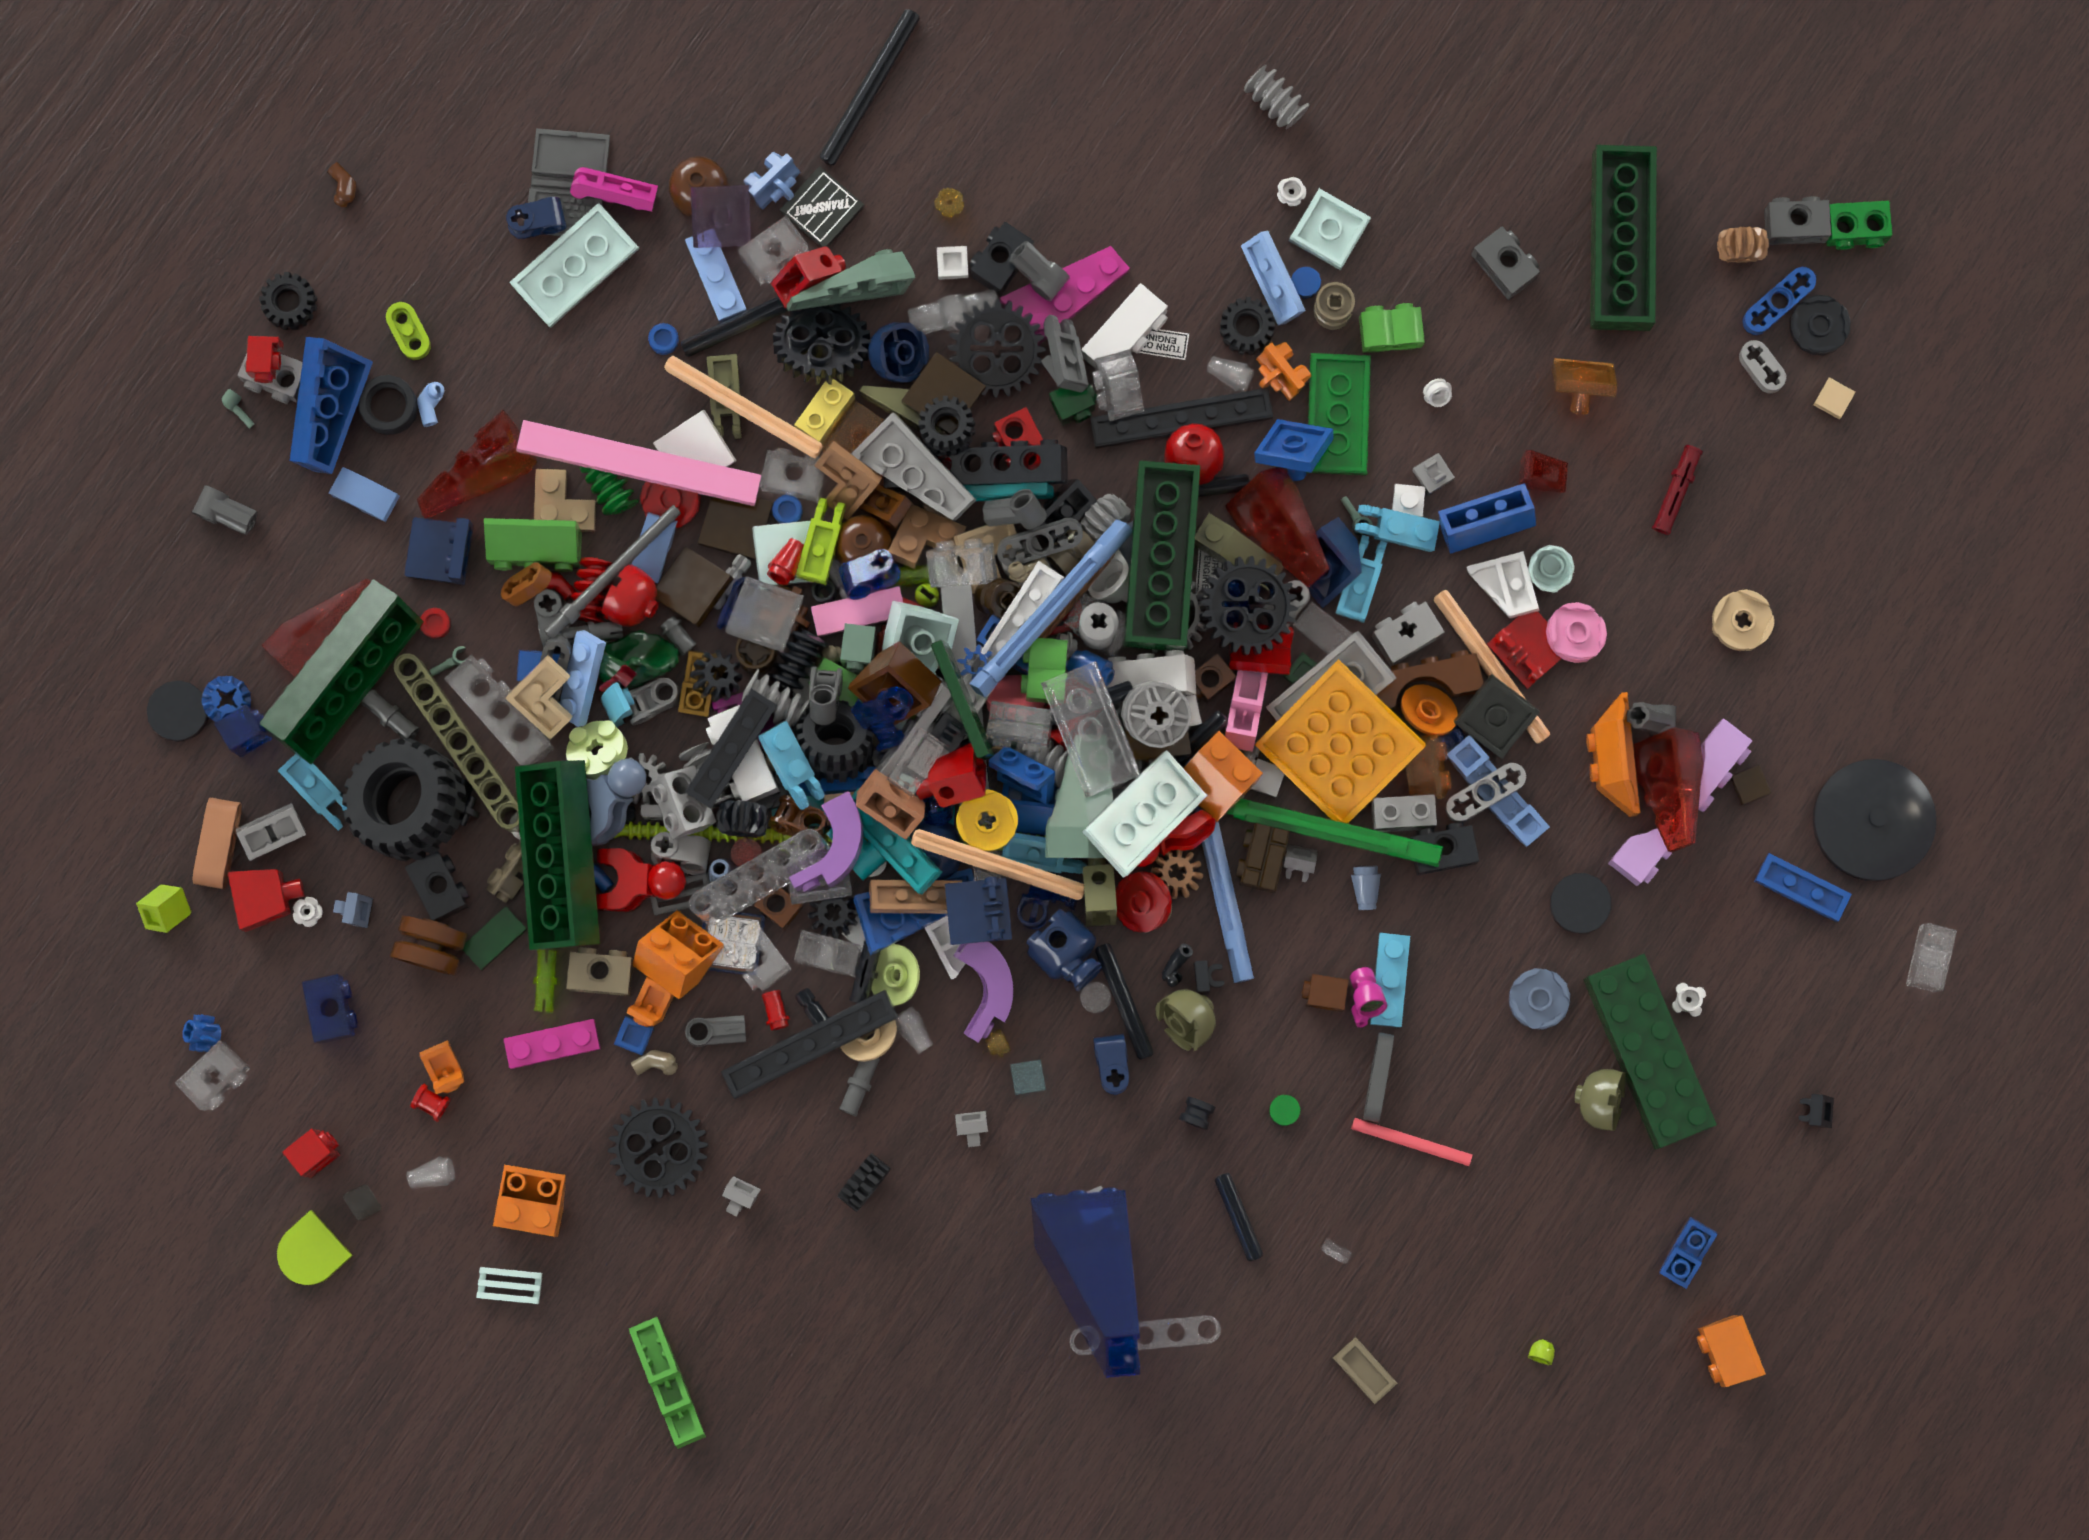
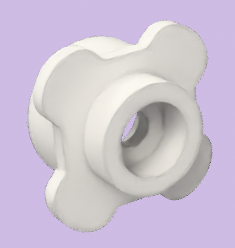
M1686 983L1678 984L1676 986V1001L1672 1003L1673 1010L1677 1013L1681 1011L1688 1012L1693 1017L1699 1016L1702 1012L1700 1006L1703 998L1706 996L1705 990L1702 987H1688ZM1687 997L1692 999L1690 1003L1686 1001Z

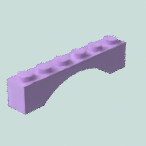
M1724 718L1718 722L1700 745L1701 761L1698 778L1692 794L1684 807L1663 826L1628 838L1608 864L1636 886L1643 881L1648 884L1659 870L1655 865L1660 858L1663 857L1667 860L1676 849L1677 845L1673 842L1681 833L1685 836L1696 822L1692 818L1698 810L1704 812L1712 803L1714 798L1711 796V793L1717 786L1722 789L1733 776L1729 772L1735 763L1741 765L1751 753V750L1747 747L1752 740Z

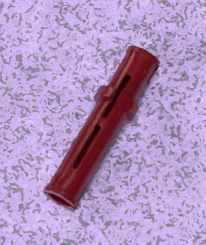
M1691 445L1684 446L1678 466L1672 470L1671 476L1673 478L1656 521L1652 526L1653 530L1664 535H1670L1688 486L1694 482L1695 476L1693 474L1703 453L1701 449Z

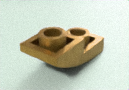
M690 650L685 679L682 683L678 712L709 717L712 703L711 694L705 699L701 698V693L704 690L702 688L694 690L693 685L698 680L690 677V673L696 670L693 663L697 659L702 660L704 653ZM715 671L712 677L716 680L717 672Z

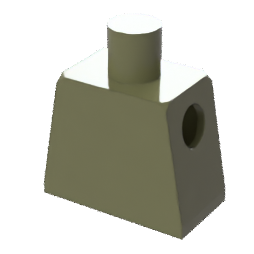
M1088 858V866L1083 867L1086 927L1116 925L1117 905L1114 867L1111 864L1107 865L1106 858Z

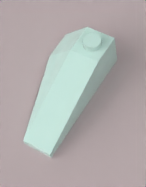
M892 601L882 651L900 641L936 675L935 671L939 665L931 645L934 642L943 640L949 643L952 649L959 619L921 606ZM872 712V725L889 728ZM908 719L898 723L894 727H897L901 731Z

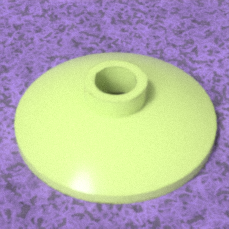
M892 944L881 950L876 967L878 976L877 979H873L871 990L874 995L886 990L894 1006L902 1005L912 998L918 988L920 970L917 959L908 948L902 945Z

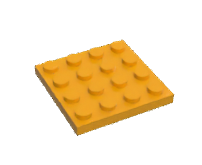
M1339 659L1255 743V746L1331 820L1347 824L1427 745Z

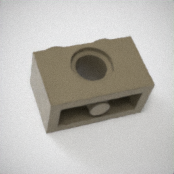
M579 947L578 953L570 952L566 989L575 992L631 996L632 964L634 959L627 957L626 951L609 950V955L596 954L597 949ZM599 963H605L609 968L608 975L603 979H595L593 976V969Z

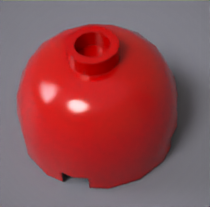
M1192 423L1181 426L1171 434L1165 446L1164 462L1199 465V485L1212 481L1219 470H1222L1224 465V448L1220 437L1213 429L1202 424Z
M632 564L627 565L618 575L622 581L617 587L614 585L610 587L604 600L602 614L605 615L603 616L605 619L623 627H632L642 623L646 617L651 619L658 609L659 602L656 601L657 588L653 579L640 568Z

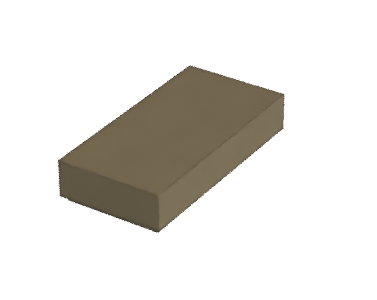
M1356 1337L1333 1357L1336 1363L1373 1404H1376L1398 1384Z

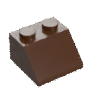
M899 641L881 651L850 683L848 689L890 728L931 706L942 681Z

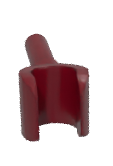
M624 664L610 680L599 686V690L605 692L616 682H619L626 688L637 673Z

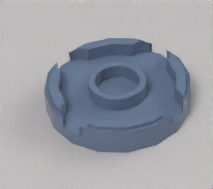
M1535 968L1524 972L1513 982L1509 991V1006L1513 1016L1522 1025L1531 1029L1544 1030L1557 1025L1567 1014L1570 992L1566 982L1557 973L1547 969Z

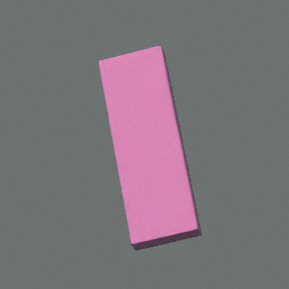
M900 587L812 606L811 611L817 636L822 637L844 632L845 623L870 626L887 622L892 601L903 603Z

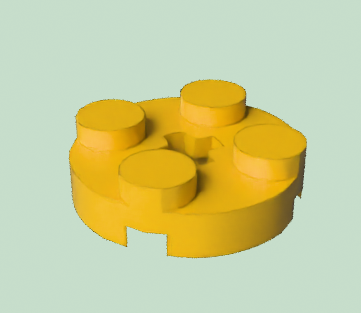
M986 789L985 796L963 802L959 807L956 817L957 831L961 839L967 845L987 852L997 851L1005 847L1015 836L1018 824L1017 811L1012 801L1001 793ZM983 813H987L989 817L994 816L996 818V821L992 823L991 829H986L985 826L978 824V821L982 820Z

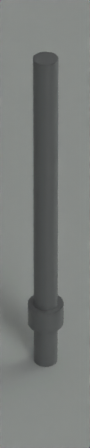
M672 505L573 603H567L559 611L560 615L544 630L546 635L553 639L568 624L572 625L581 616L580 612L652 543L681 512Z

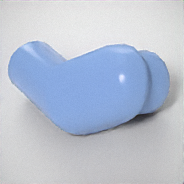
M439 382L429 383L417 398V405L424 427L433 426L438 423L434 408L445 392L444 386Z

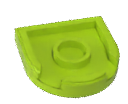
M310 1210L283 1235L277 1249L278 1264L284 1275L293 1282L302 1285H314L324 1282L353 1256L313 1210Z

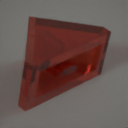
M1526 450L1521 458L1519 485L1525 483L1526 488L1530 490L1566 492L1568 462L1533 450Z

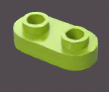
M405 302L392 304L386 312V322L401 351L411 360H420L426 357L431 349V342L415 310ZM401 315L408 317L404 324L397 322L398 317ZM414 341L421 342V346L417 350L411 349V344Z

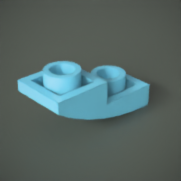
M616 682L601 696L600 700L609 720L616 727L625 724L623 718L633 714L630 706L635 704L628 688L621 689L619 683Z

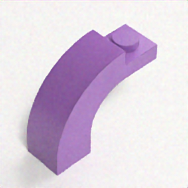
M849 791L821 805L832 826V845L826 856L819 862L789 877L797 892L803 889L804 893L817 888L821 885L819 880L823 878L828 886L832 888L841 882L855 866L863 845V824L859 810Z
M990 942L960 944L953 955L972 967L979 975L983 985L981 1004L963 1033L978 1043L981 1038L986 1039L994 1026V1023L991 1022L994 1016L1003 1022L1006 1021L1013 1001V981L1010 969L1002 954Z

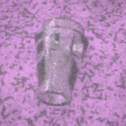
M1213 356L1207 367V372L1235 391H1246L1252 380L1254 369L1249 368L1247 363Z
M911 1006L898 1014L899 1018L895 1020L897 1032L916 1049L918 1054L934 1044L929 1037L919 1011L916 1012Z
M439 1156L414 1170L407 1171L408 1184L411 1189L448 1186L449 1182L455 1180V1170L451 1159Z

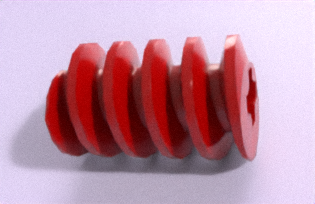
M593 557L581 558L579 563L586 569H579L577 571V576L583 581L574 582V588L580 592L572 593L571 599L575 601L613 563ZM607 585L603 590H609L612 585ZM603 590L580 612L581 616L578 620L585 622L593 621V623L604 622L597 617V613H602L603 606L600 605V602L604 601L607 596L603 593Z

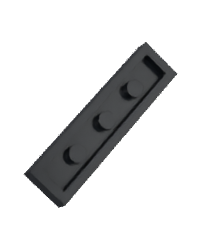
M751 688L688 785L685 793L711 809L777 707V704Z

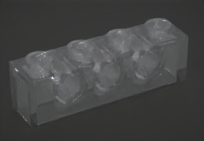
M470 655L444 679L521 766L538 764L555 749L550 743L552 739L544 735L505 699L512 690L503 680L497 683L490 676L494 671L483 658L477 661L473 655ZM481 682L489 683L490 688L486 695H475L474 690L477 684ZM502 704L508 705L510 711L507 717L503 719L495 718V709ZM520 727H527L530 731L529 737L524 741H516L514 738L515 731Z

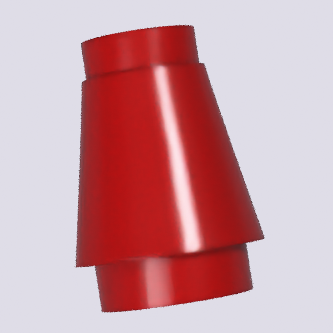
M790 538L768 564V577L781 585H788L790 581H793L804 545L800 541Z

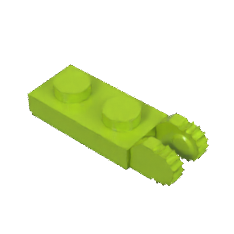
M819 499L814 518H811L796 573L797 578L823 585L827 584L841 530L845 503L838 502L834 510L833 521L830 523L823 521L828 507L827 499Z

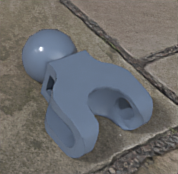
M630 758L619 760L612 765L608 775H601L596 780L587 779L588 803L592 813L590 821L592 846L608 843L624 828L627 807L634 800L632 796L640 793L646 784L645 769L638 761Z

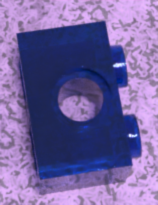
M336 974L302 982L314 1042L322 1044L355 1036L354 1028H358L355 1011L349 1009L348 998H352L349 981H344L343 976ZM336 1000L339 1005L338 1012L332 1017L326 1016L324 1012L325 1005L329 1001Z

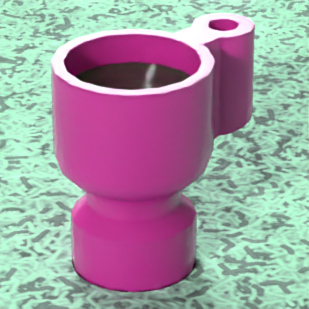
M1368 967L1356 969L1350 975L1352 986L1355 989L1353 994L1355 1004L1352 1006L1351 1011L1357 1027L1366 1026L1369 1018L1379 1016L1387 1008L1383 990L1378 984H1375L1374 972Z

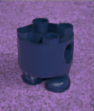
M1059 909L1048 920L1051 925L1043 933L1038 930L1027 940L1026 943L1029 945L1027 954L1050 978H1064L1067 982L1071 981L1075 990L1079 992L1103 968L1099 961L1097 962L1092 958L1087 959L1083 963L1092 952L1096 943V937L1072 911L1065 913L1062 909ZM1057 938L1067 939L1065 946L1062 948H1054L1052 944Z

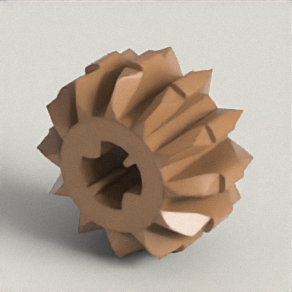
M1749 226L1723 230L1720 232L1717 242L1719 259L1728 263H1747L1763 260L1766 258L1769 248L1767 231L1759 227L1752 228Z
M1177 850L1176 857H1173L1170 851L1165 854L1167 861L1159 856L1155 860L1163 868L1155 867L1151 869V873L1161 875L1160 878L1168 889L1173 890L1172 900L1177 899L1178 890H1181L1184 898H1188L1189 891L1187 886L1194 891H1197L1199 888L1198 884L1191 879L1201 880L1203 878L1202 873L1193 872V870L1201 867L1202 864L1200 861L1192 864L1189 863L1194 856L1193 852H1189L1184 859L1181 857L1183 850ZM1176 866L1178 870L1183 869L1185 871V874H1182L1181 877L1183 880L1178 881L1176 877L1170 878L1169 874L1172 873V867Z

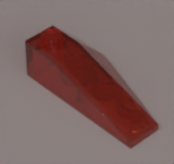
M504 410L475 433L474 437L477 440L466 453L460 450L455 456L457 460L454 466L448 472H441L417 498L421 513L425 518L514 482L520 476L529 473L533 466L538 463L534 455L516 451L520 431Z
M1275 467L1260 471L1225 505L1240 530L1247 536L1252 535L1262 544L1261 548L1267 553L1272 552L1282 561V566L1307 587L1312 586L1330 569L1300 492L1284 468Z
M367 578L284 622L261 646L296 677L304 664L314 655L323 640L333 631L342 616L352 607L361 592L371 581Z
M1673 727L1633 744L1637 783H1640L1645 791L1646 796L1644 800L1647 806L1652 807L1656 816L1655 824L1668 852L1671 853L1693 845L1696 842L1703 767L1699 733Z

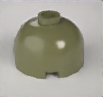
M1183 989L1172 992L1159 1001L1155 1008L1158 1021L1164 1018L1165 1023L1169 1026V1028L1164 1030L1175 1044L1186 1051L1194 1048V1051H1197L1211 1038L1216 1026L1214 1006L1207 996L1200 995L1191 990Z
M1614 1069L1597 1070L1586 1078L1583 1086H1577L1575 1103L1580 1104L1582 1117L1592 1127L1605 1131H1615L1617 1129L1622 1113V1108L1619 1109L1621 1098L1625 1097V1072Z

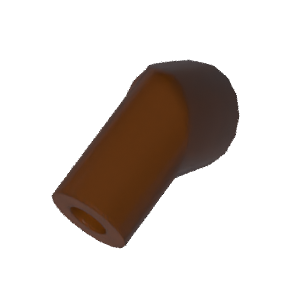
M336 162L327 171L338 183L334 202L339 207H347L355 198L356 181Z

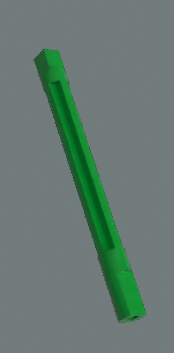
M1243 798L1227 812V814L1233 815L1235 819L1439 867L1443 852V846Z

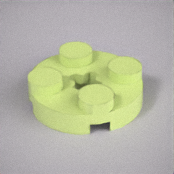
M593 721L585 726L574 728L569 734L570 741L566 749L567 761L585 760L586 779L596 780L601 775H608L615 762L626 758L628 750L626 738L612 721ZM598 745L603 746V748L598 750L597 755H593L591 751L594 747Z

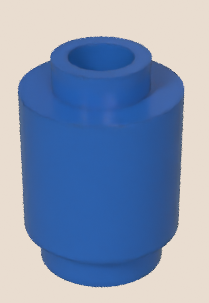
M1076 650L1072 654L1067 666V670L1069 673H1072L1073 678L1097 689L1110 685L1115 675L1111 661L1087 650Z

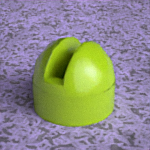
M923 583L915 591V600L924 608H931L939 600V591L935 585ZM924 588L927 592L933 595L934 598L930 600L928 597H926L923 593L920 592L921 589Z
M1544 1339L1534 1342L1528 1358L1541 1364L1552 1365L1555 1356L1553 1344Z

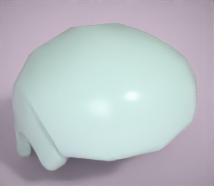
M1547 545L1537 550L1531 556L1528 566L1531 581L1540 590L1552 593L1558 592L1571 582L1575 568L1572 556L1562 547Z

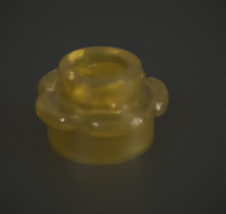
M942 189L938 193V198L935 199V207L938 211H941L943 216L953 217L954 214H959L964 208L963 195L956 189ZM951 200L953 202L952 205H948L947 201Z
M1001 1029L994 1032L991 1030L990 1037L985 1039L986 1044L993 1056L998 1054L1002 1058L1004 1057L1003 1054L1011 1051L1009 1043Z

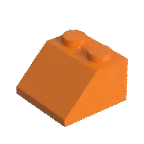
M1220 731L1183 768L1208 795L1198 806L1213 816L1216 823L1259 781L1263 774Z
M1732 1315L1698 1328L1700 1336H1697V1341L1702 1353H1708L1712 1365H1709L1708 1369L1714 1383L1719 1382L1721 1387H1729L1766 1374L1743 1315Z

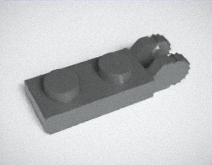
M1049 315L1045 318L1043 329L1044 335L1048 338L1057 387L1082 393L1088 388V380L1079 337L1076 335L1073 321L1064 319L1059 323L1058 317Z

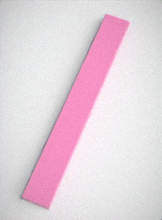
M523 420L516 449L517 452L751 506L755 505L761 479L759 474Z

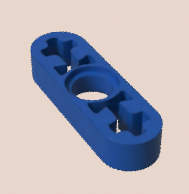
M1799 267L1793 270L1746 312L1743 317L1744 329L1752 335H1761L1813 290L1816 285L1814 272L1807 267ZM1796 276L1799 278L1805 276L1808 279L1806 282L1807 288L1802 285L1792 293L1789 289L1797 282ZM1780 293L1787 298L1788 303L1785 308L1778 309L1773 306L1771 298L1774 294ZM1767 309L1769 314L1762 320L1763 326L1760 324L1753 326L1751 324L1753 320L1752 314L1757 317Z

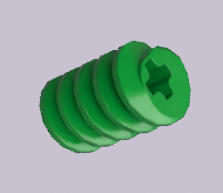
M580 466L581 473L587 474L585 477L587 484H593L590 490L593 494L598 495L596 499L598 505H604L602 508L604 515L609 516L622 513L639 502L638 499H628L634 493L633 488L626 490L622 488L628 482L627 478L618 479L617 474Z

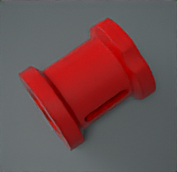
M423 1084L416 1092L410 1108L414 1110L418 1108L433 1116V1120L438 1122L448 1108L451 1098L448 1096L443 1098L430 1091L428 1085Z

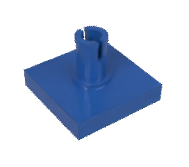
M1277 419L1254 452L1255 463L1287 468V478L1289 480H1302L1305 478L1306 472L1311 473L1333 441V429Z

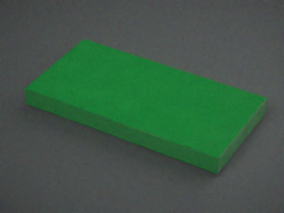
M1310 354L1311 377L1309 378L1308 425L1331 428L1334 435L1333 441L1311 473L1367 475L1371 355Z

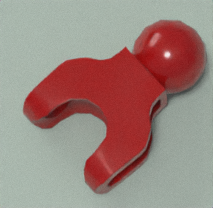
M1204 810L1187 816L1137 867H1146L1152 864L1157 859L1159 852L1164 856L1171 850H1191L1196 848L1213 833L1215 818Z
M626 849L597 850V862L614 867L618 874L617 885L611 892L596 895L597 909L631 912L639 907L643 900L648 897H657L663 900L673 899L685 888V873L675 862L665 861L654 866L645 864L638 854Z

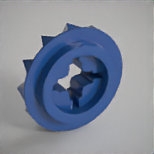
M219 676L208 682L202 694V706L207 716L213 721L221 724H232L243 719L248 713L251 706V694L243 681L233 676ZM217 691L225 695L236 691L232 698L234 706L225 704L218 709L221 697Z

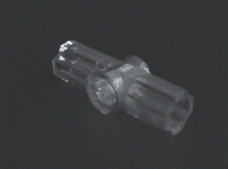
M994 289L968 296L963 294L946 296L939 299L938 303L907 309L909 320L918 331H922L924 334L942 329L945 331H956L959 329L954 322L964 323L966 321L962 316V312H966L971 316L974 314L972 305L974 304L981 310L983 309V300H986L990 307H994L997 294Z

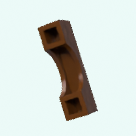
M1468 650L1451 653V658L1439 661L1438 656L1420 660L1421 665L1409 667L1408 662L1393 665L1391 670L1397 678L1376 696L1393 711L1400 691L1407 685L1418 681H1429L1441 686L1452 699L1476 694L1484 684L1477 653L1468 654Z

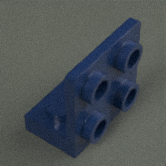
M413 518L405 576L408 578L465 585L474 527L469 519L457 518L455 523Z

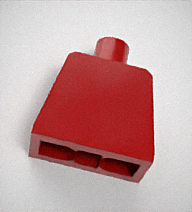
M824 246L795 255L772 280L771 285L784 307L787 308L791 297L844 271L846 264L841 255H833L831 250Z
M969 743L929 763L928 778L914 783L916 794L920 800L934 796L938 805L943 808L986 795L987 766L983 759L976 757L972 744Z
M277 869L228 872L238 926L244 932L251 931L291 914L288 900L305 896L301 879L284 882L283 873Z

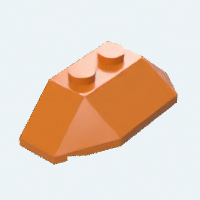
M1625 692L1615 699L1591 728V734H1587L1586 742L1588 752H1593L1594 764H1590L1591 782H1596L1597 790L1629 817H1635L1640 814L1631 723L1627 722V711L1629 710L1628 692Z

